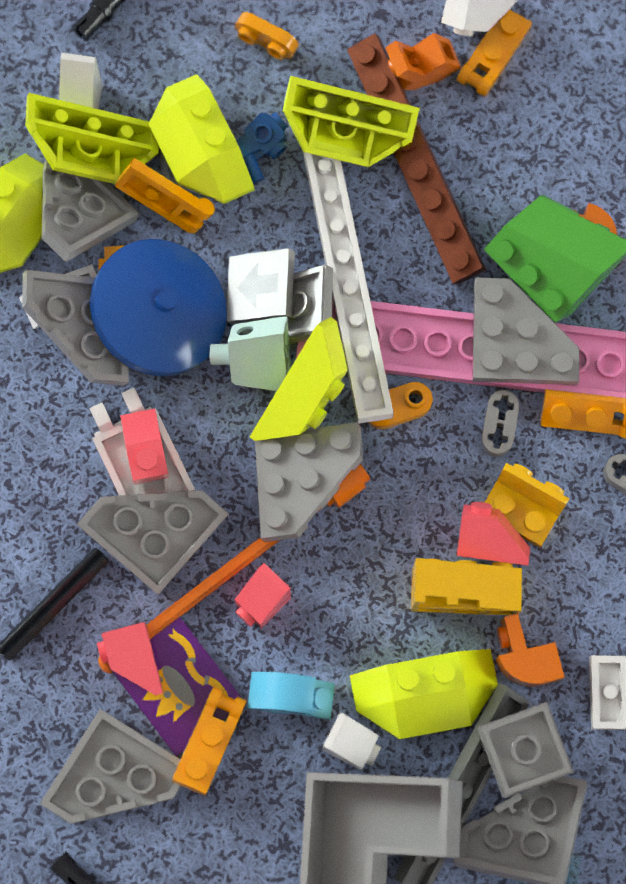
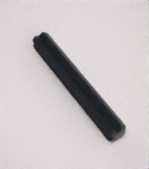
M92 549L0 642V654L7 660H12L108 563L107 557L99 549Z

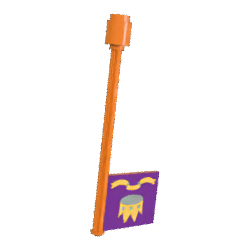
M359 464L355 471L351 470L340 483V489L326 504L328 507L335 504L336 507L340 508L366 488L365 484L371 479L361 464ZM260 537L146 624L163 694L154 695L111 670L109 662L102 664L100 656L98 658L100 668L105 673H113L176 757L185 751L213 686L224 690L223 694L233 699H236L237 696L242 698L181 619V616L280 540L264 542ZM216 708L213 717L223 721L229 716V712Z

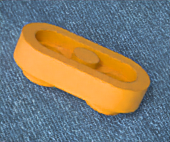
M243 12L235 24V28L238 31L237 35L243 42L249 45L256 43L266 48V51L278 60H283L284 58L291 59L299 47L298 41L290 33L252 13Z
M410 382L389 389L394 412L393 418L368 423L376 429H388L425 416L429 412L433 401L430 389L420 382ZM411 394H418L422 401L417 404L412 403L409 400V396Z

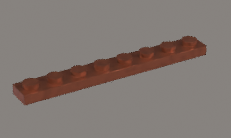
M374 33L347 49L367 95L411 106L399 78L392 73L388 65L390 58L380 36ZM417 119L412 142L393 153L452 283L457 285L485 271L486 267Z

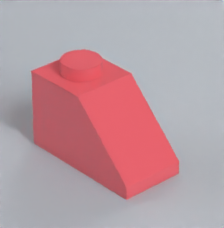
M155 408L120 415L134 485L169 478Z
M472 502L471 505L464 504L457 556L529 565V545L500 509L492 508V505L484 502Z
M263 563L235 598V603L239 607L235 613L249 627L256 623L262 629L291 599V589Z
M145 622L101 633L103 641L98 642L97 646L102 664L109 662L111 670L154 695L164 693Z

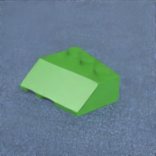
M540 195L509 221L484 250L557 323L570 316L626 257V238L624 239L610 232L609 228L601 224H595L579 216L578 212L544 195Z

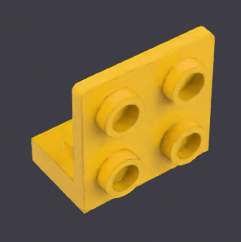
M506 463L484 503L492 505V508L500 509L523 539L541 548L558 516L567 505L569 498L564 495L565 491L556 484L548 481L543 484L532 477L533 473L526 467L519 464L511 466Z

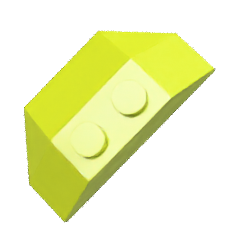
M197 74L167 87L149 122V127L177 184L201 195L213 198L222 204H226L254 191L255 188L240 148L210 88Z
M290 76L282 111L303 152L370 167L412 142L420 108Z
M28 93L25 126L54 171L116 184L118 177L133 158H136L143 164H147L159 153V146L150 130L149 121L33 93Z
M26 153L0 167V273L23 266L42 239L44 164Z
M332 317L318 323L251 433L250 438L254 441L300 435L311 427L316 429L326 417L327 411L324 408L329 400L334 401L341 393L345 385L341 380L348 371L337 321Z
M491 649L446 653L388 664L350 675L356 712L399 740L471 726L498 685Z

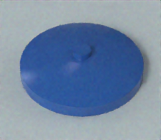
M145 239L123 246L113 253L102 265L91 288L90 312L93 325L100 340L116 359L138 372L153 376H173L192 370L210 356V345L219 344L224 334L227 307L225 295L217 276L200 256L178 243L161 239Z

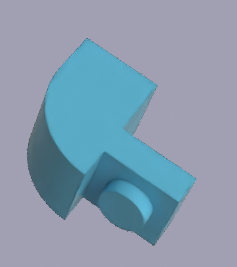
M252 672L247 708L275 714H296L317 719H331L335 683L316 680V677L298 674Z

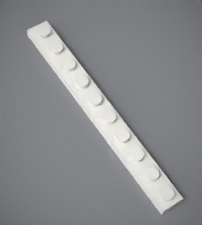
M303 152L325 264L333 268L332 299L344 349L357 422L360 424L391 419L394 412L342 164L340 160Z

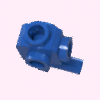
M261 112L243 130L244 134L236 141L253 184L265 179L257 161L264 155L274 160L288 147L285 143L287 141V134L284 131L289 126L276 112L271 116L268 113Z

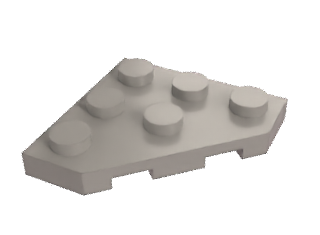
M45 160L42 187V240L65 262L136 222L140 213L108 182L54 171L48 161Z
M26 270L23 273L22 308L90 383L126 385L129 382V367L116 359L100 340L92 322L90 294L95 278Z
M475 277L472 382L578 385L579 347L511 279Z
M358 422L308 429L300 435L255 441L260 535L264 542L299 538L307 529V523L320 508L323 509L340 489L339 485L351 470L355 471L363 461L361 426Z
M202 490L102 496L79 520L77 525L156 594H159L229 513Z
M100 709L40 804L70 824L172 800L182 787L172 782L181 759Z
M567 776L557 778L530 788L522 794H515L494 807V811L477 821L474 819L464 825L460 834L459 858H454L453 861L455 867L531 884H566L587 790V781Z

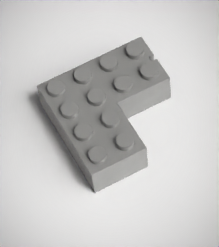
M307 772L300 884H386L388 854L459 858L463 781L450 778Z

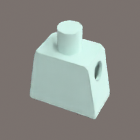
M287 317L270 318L233 325L228 338V344L210 345L211 365H230L231 382L235 385L277 391L291 368Z

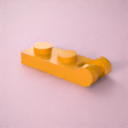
M509 9L485 34L468 62L460 70L456 81L464 86L468 83L477 89L476 93L486 97L529 32L532 22ZM479 68L486 72L487 75L483 77L475 71Z
M133 158L118 177L115 187L191 234L197 233L203 226V220H208L215 212L214 204L209 199L195 197L136 158Z
M545 389L540 423L544 427L614 434L626 439V398ZM614 412L623 413V420L613 419Z
M213 686L172 778V782L203 796H206L247 703V700L238 696L236 699L224 695V690ZM216 708L229 712L226 722L213 717Z

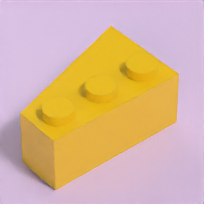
M415 559L412 568L411 612L506 616L520 614L522 607V568L513 567V563L492 562L491 565L477 564V561L472 560L454 562L439 559Z

